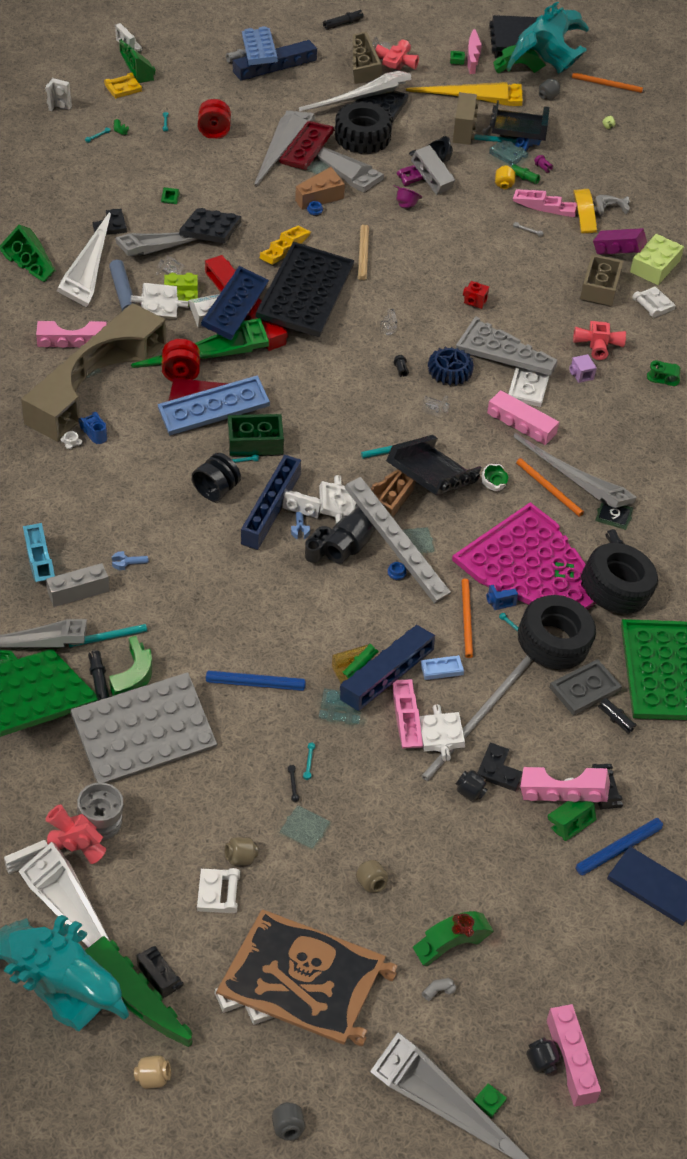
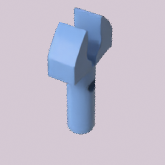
M296 512V526H291V535L298 539V532L301 530L304 533V539H306L310 535V526H305L303 514Z
M121 551L112 556V561H115L112 562V567L117 570H125V567L130 564H146L149 562L148 556L127 557L124 555V551Z

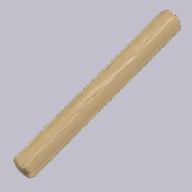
M361 225L359 280L367 279L368 225Z

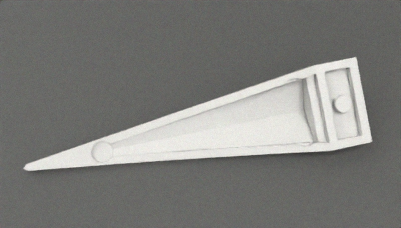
M402 71L386 73L343 95L299 107V112L393 92L398 87V84H405L407 80H411V74Z
M111 213L107 214L66 272L57 289V292L85 307L88 306L94 293L99 262Z
M51 842L19 870L29 888L57 916L64 915L68 917L65 924H71L74 921L82 923V927L78 929V932L83 930L88 933L86 938L82 940L88 947L102 936L109 940L70 862L64 857L55 843Z

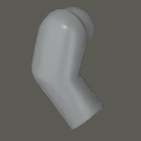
M450 978L434 980L422 992V996L430 1001L439 991L444 990L449 995L456 991V985Z

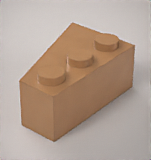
M329 167L297 185L295 201L303 210L307 209L312 201H318L322 205L344 199L345 184L334 169Z
M397 469L386 476L380 483L376 482L370 489L385 506L390 515L394 517L414 490L416 481Z

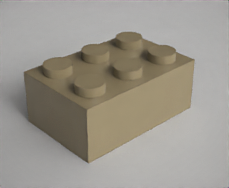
M459 92L453 143L470 145L471 139L474 140L479 101L476 100L477 94Z
M592 254L580 299L612 306L624 261Z

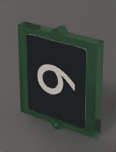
M601 503L600 508L597 509L598 514L595 519L597 522L626 530L629 521L632 520L633 508L629 506L613 508L607 503L605 505Z

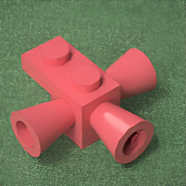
M400 40L398 45H393L390 50L379 44L376 46L375 51L378 58L383 59L382 65L396 70H401L404 64L414 70L418 66L419 55H406L411 50V45L406 40Z
M590 321V331L576 326L574 328L573 343L590 341V348H593L591 355L596 360H604L608 357V343L623 348L625 346L626 331L610 332V323Z
M61 804L54 807L48 813L46 822L60 829L49 832L47 836L48 844L53 842L60 850L67 848L71 852L81 849L90 864L98 862L104 856L106 847L100 844L103 836L96 830L97 827L83 814L70 817Z

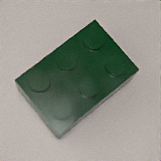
M282 414L228 415L229 456L283 455Z

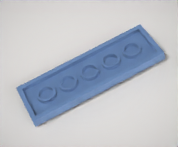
M259 27V29L255 30L248 28L242 31L248 65L278 62L270 28Z
M257 375L158 404V410L170 436L228 419V415H241L270 406V401Z

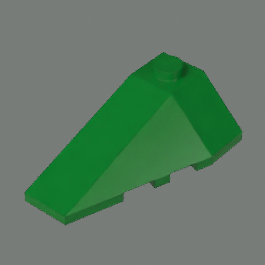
M119 40L120 54L138 83L154 81L156 72L149 60L126 42Z
M19 224L0 245V251L6 259L11 262L14 261L22 269H27L31 275L43 282H46L55 272L42 244L28 227Z

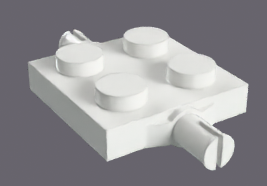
M143 283L142 295H131V303H141L142 308L164 319H176L178 307L188 308V301L178 300L177 286Z
M339 475L334 476V483L322 481L319 485L320 513L334 516L336 524L341 518L348 516L356 505V502L346 491L345 486L342 485V477Z
M437 704V707L436 705L433 706L434 715L419 716L424 752L441 751L442 760L446 761L447 757V761L451 759L450 750L465 747L459 712L442 714L441 706Z

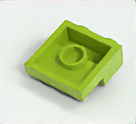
M169 273L164 275V285L177 286L178 300L188 301L198 298L197 275L192 273H186L185 275Z

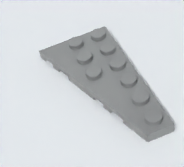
M475 316L456 344V349L459 347V350H465V353L547 375H552L557 366V359L542 351L537 352L533 350L531 345L520 343L518 338L501 329L496 330L492 328L490 323L481 322L477 316Z

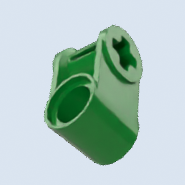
M655 360L650 364L647 379L654 383L677 386L680 383L681 368L677 364Z

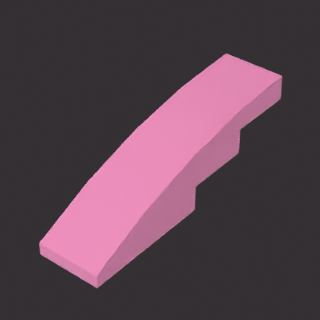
M476 29L472 30L468 45L467 66L470 74H475L476 65H478L482 47Z
M516 189L513 197L514 202L531 209L563 216H576V203L562 202V197L547 196L546 191Z
M412 679L396 680L392 684V692L402 749L422 748L419 710L416 705Z

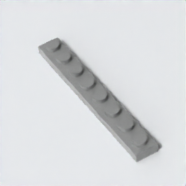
M359 477L347 483L345 486L346 491L435 604L449 596L450 590L365 481Z

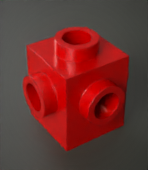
M471 281L468 287L465 286L463 290V296H465L464 303L482 309L488 300L489 286Z

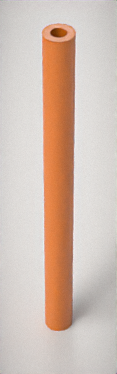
M574 72L572 75L574 79L642 93L643 87Z
M523 459L517 460L516 464L577 516L583 515L584 511Z
M465 578L461 581L465 657L472 658L469 580Z

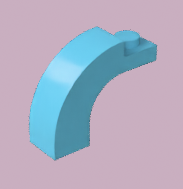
M42 523L23 526L26 549L34 581L39 582L54 577L52 559H50Z

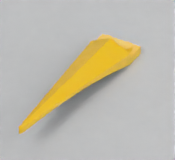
M507 82L406 88L408 92L459 96V92L477 94L476 99L497 103V100H499V104L506 106H522L523 103L522 84L508 85Z

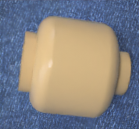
M161 1055L141 1058L138 1067L134 1068L136 1082L139 1081L144 1089L165 1086L167 1080L171 1078L169 1061H166Z

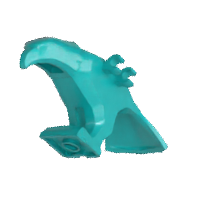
M558 1L552 6H548L544 11L545 14L539 16L536 22L519 36L509 60L507 71L510 72L512 65L530 48L536 50L545 62L553 65L558 74L572 66L587 51L582 46L572 49L564 41L567 31L576 29L585 32L589 31V27L583 21L580 12L563 10V7L557 9Z
M59 915L54 922L52 930L46 927H31L27 918L15 921L10 925H5L0 929V959H4L9 963L5 967L4 972L11 975L15 971L14 975L9 979L15 984L20 981H27L23 987L29 991L34 990L37 996L48 1004L55 1020L79 1032L101 1009L111 1011L123 1020L128 1018L129 1012L121 998L119 982L88 955L79 944L88 934L83 930L78 932V929L82 927V923L74 921L71 924L66 923L64 925L68 917Z

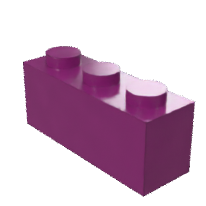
M644 228L604 230L598 233L593 243L597 254L638 253L646 245L647 239Z

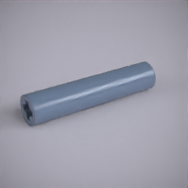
M113 260L109 264V268L123 311L132 304L131 295L133 293L124 263L121 260Z

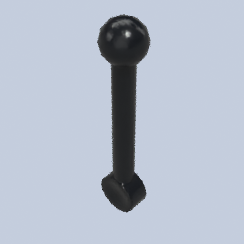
M289 765L287 771L291 777L293 794L291 800L298 802L299 796L296 792L294 776L296 767Z

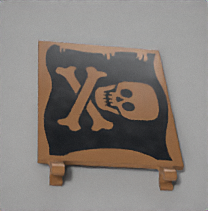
M262 909L219 985L216 994L345 1045L346 1040L349 1038L356 1045L363 1046L367 1030L362 1027L353 1028L377 975L381 974L385 979L393 981L397 974L395 971L398 966L390 962L384 963L386 956Z

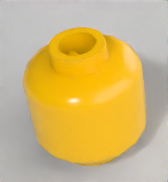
M501 166L496 170L495 184L504 190L511 188L515 183V171L510 166Z

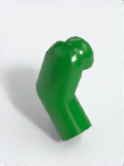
M115 119L113 122L114 131L121 135L128 134L129 127H125V124L121 126V121Z

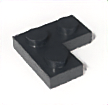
M122 209L106 210V216L108 213H111L106 235L127 233ZM103 220L92 222L94 233Z
M490 742L477 773L485 778L487 782L516 792L523 772L505 766L504 763L509 754V749Z

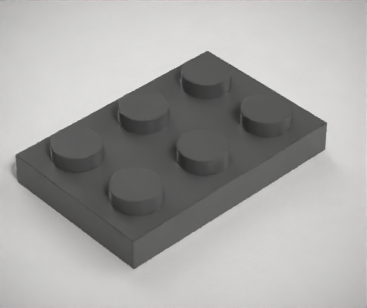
M597 659L551 682L549 688L574 716L601 702L604 698H609L620 692L622 686Z

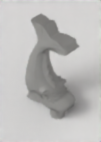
M598 195L593 203L594 211L598 216H602L607 205L617 204L627 214L630 209L628 205L630 202L629 197L626 196L624 199H619L609 195Z

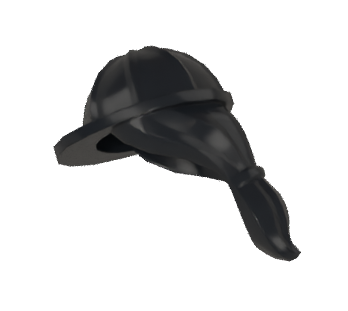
M443 136L428 144L443 163L451 159L453 148L449 137ZM416 150L409 152V155L413 156Z

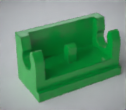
M567 801L547 815L548 820L555 824L551 829L562 837L564 841L569 840L597 820L595 804L590 801Z

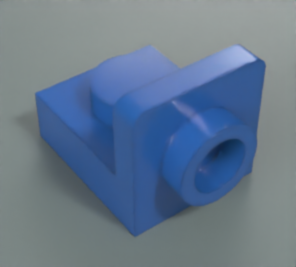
M518 137L515 147L527 151L528 147L533 146V144L540 145L541 140Z
M494 585L489 586L486 598L487 602L492 604L494 610L516 606L518 593L515 588L497 592Z

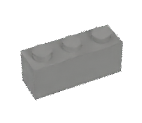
M429 145L416 150L411 161L434 193L438 195L451 189L455 179L432 147Z
M102 563L46 579L47 591L53 607L109 592V579Z

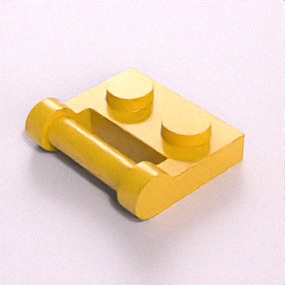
M132 72L127 73L126 76L104 80L106 88L115 99L142 92V86L134 78Z

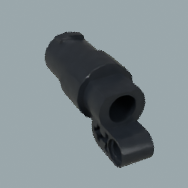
M356 503L353 511L348 516L341 518L332 529L327 526H321L314 531L305 542V559L308 562L316 563L326 555L333 562L343 564L350 555L358 554L369 542L370 535L376 528Z

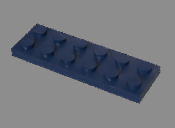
M239 266L203 318L201 326L232 340L267 287L269 280Z

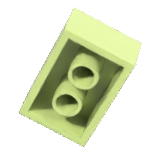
M655 234L641 252L634 256L630 272L659 285L681 261L684 246Z

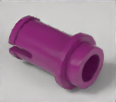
M538 155L535 158V165L540 166L546 173L550 172L548 168L550 170L553 169V165L545 159V156Z

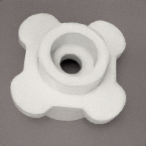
M74 431L66 432L61 437V442L65 443L67 449L82 444V440L78 438V434Z

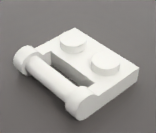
M656 287L643 292L637 291L632 296V299L635 302H639L652 318L675 310L676 305Z
M236 868L229 870L201 869L197 911L236 913L238 906L236 903L237 881L240 879V870ZM222 880H229L227 902L220 903Z

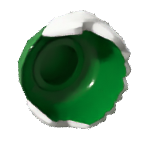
M488 464L481 475L483 485L492 491L502 490L508 482V474L501 464Z

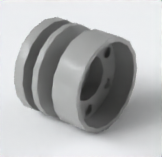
M93 783L86 786L80 792L77 799V815L83 814L97 827L96 830L103 836L101 841L110 839L119 832L122 825L123 796L120 791L107 783Z

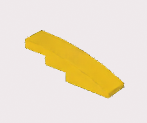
M296 226L282 232L280 239L271 242L269 249L260 252L259 258L273 265L285 258L293 242L301 244L310 236L311 231L301 226Z

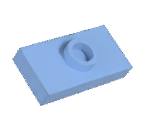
M459 655L421 660L420 663L425 680L464 675Z

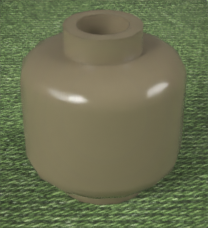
M233 837L225 845V859L229 860L233 866L251 865L254 858L258 856V846L254 845L253 840L249 837Z
M376 860L363 862L356 872L357 881L369 893L380 892L387 885V871Z

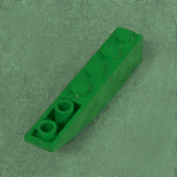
M102 936L85 950L88 955L119 982L121 998L130 1012L163 1035L187 1047L192 1045L193 1033L185 1023L183 1025L180 1024L176 1019L178 1018L176 1012L170 1006L167 1008L162 1003L163 998L155 989L152 991L148 987V981L142 973L137 974L135 972L132 961L127 956L123 957L118 952L120 949L112 939L109 941L105 936Z

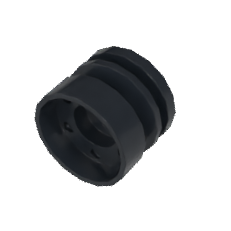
M223 453L213 454L192 473V482L198 493L212 502L222 499L228 491L232 490L241 481L239 468L230 457Z

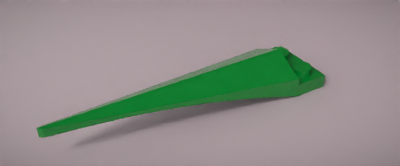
M261 318L244 321L232 340L216 334L195 344L200 350V359L252 352V349L269 346V340ZM162 355L132 363L131 367L162 364Z

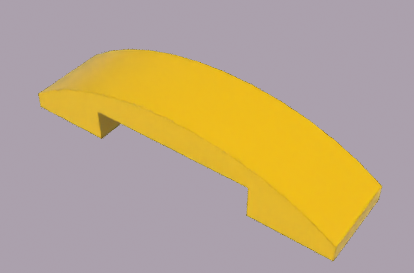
M589 188L573 190L581 233L597 232L594 205Z

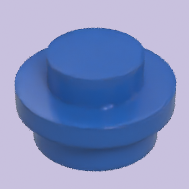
M312 201L309 203L307 211L312 215H319L323 212V207L320 202Z
M393 562L387 571L389 577L395 580L403 579L407 572L404 564L401 562Z

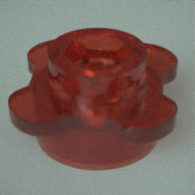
M466 913L455 914L452 918L454 921L452 932L455 934H465L467 937L473 936L474 931L472 927L475 923L474 919Z

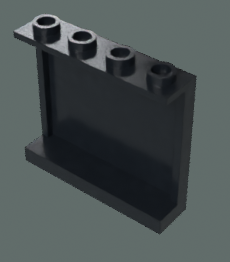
M493 15L492 21H489V29L494 57L497 58L498 51L516 45L521 33L535 23L538 17Z
M497 100L496 105H493L490 121L492 134L546 140L550 107L544 106L543 115L499 110V100Z
M433 434L392 445L386 460L389 464L435 495L476 483L480 478L479 473L482 469L481 466L467 470L435 449L434 446L438 438Z

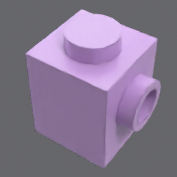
M588 354L573 357L570 373L575 376L578 383L594 380L596 366Z

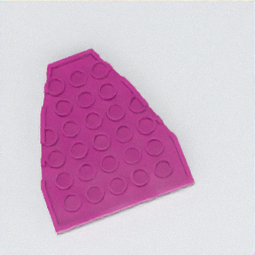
M531 502L452 557V561L477 582L488 587L494 585L499 592L515 588L518 593L517 600L528 605L537 598L547 595H561L579 602L587 610L596 604L587 595L582 584L581 575L586 564L575 548L570 547L566 535L563 536L559 531L560 526ZM555 562L564 563V566L558 567L555 565ZM566 564H574V568L566 567ZM555 570L559 571V574L565 575V578L555 577ZM570 572H574V578L568 576Z

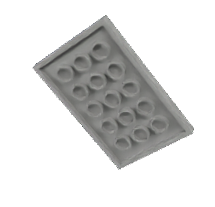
M188 672L71 709L72 718L97 783H110L217 747V742Z

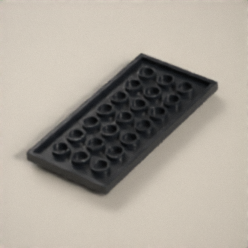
M293 242L266 292L255 318H261L263 321L320 338L354 266L355 260Z

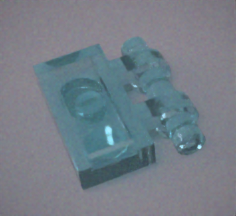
M503 140L501 143L498 142L489 150L491 155L511 166L521 161L522 157L527 158L528 152L524 148L517 147L513 142Z
M324 688L321 709H327L328 711L320 710L319 718H324L331 722L338 720L344 721L345 724H359L360 716L353 715V713L361 714L362 709L357 711L341 701L339 690Z

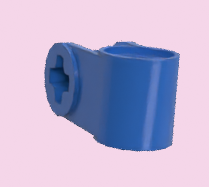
M92 412V415L78 419L80 428L88 435L92 442L103 444L107 441L106 424L97 412Z

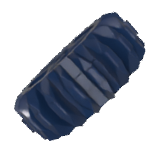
M446 346L444 349L438 348V351H434L429 357L428 371L432 379H436L437 382L442 381L443 385L448 383L449 386L454 383L457 386L458 383L463 384L464 381H468L471 378L474 370L473 358L470 357L469 353H465V350L460 351L459 347L457 349H454L452 346L451 348Z

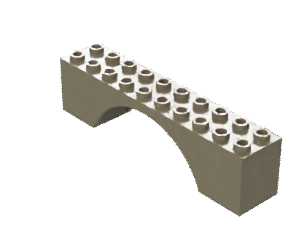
M134 303L129 305L95 336H92L73 355H70L51 374L47 375L28 394L23 396L21 402L24 424L59 442L66 432L71 431L79 423V399L75 392L81 382L91 373L105 366L122 362H139L152 358L166 344L165 319Z

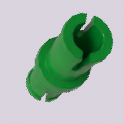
M516 164L511 166L515 171V175L519 176L522 180L526 179L534 184H538L540 181V175L531 172L528 168H522Z
M369 643L358 656L354 657V661L342 673L349 679L357 670L363 668L379 651Z

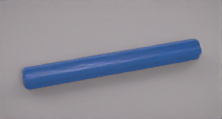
M210 670L206 673V682L302 691L305 689L306 683L305 679Z
M659 818L649 821L576 865V871L580 875H585L624 852L629 846L632 847L662 829L663 823Z

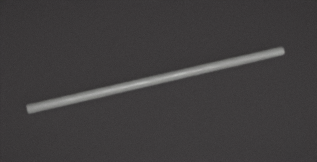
M526 656L462 729L464 739L533 661ZM455 749L449 751L450 755L455 751ZM442 754L421 776L423 779L428 781L445 762L442 760Z

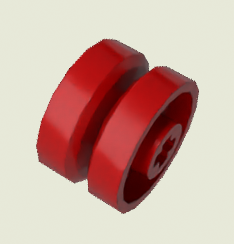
M219 99L206 100L199 107L197 123L199 132L211 139H219L226 136L230 131L231 124L230 107Z
M175 339L165 344L162 349V373L165 378L172 382L173 378L189 380L197 378L200 373V350L195 343L187 339Z

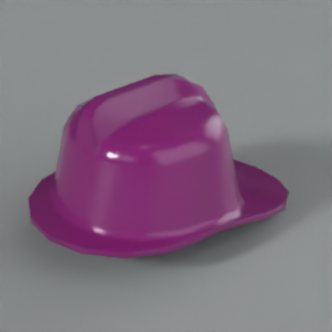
M393 185L398 189L396 200L402 208L414 207L417 201L422 199L420 194L410 189L399 188Z

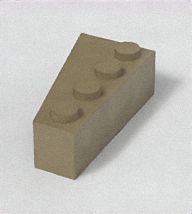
M367 31L353 34L354 84L373 81L382 76L381 62Z

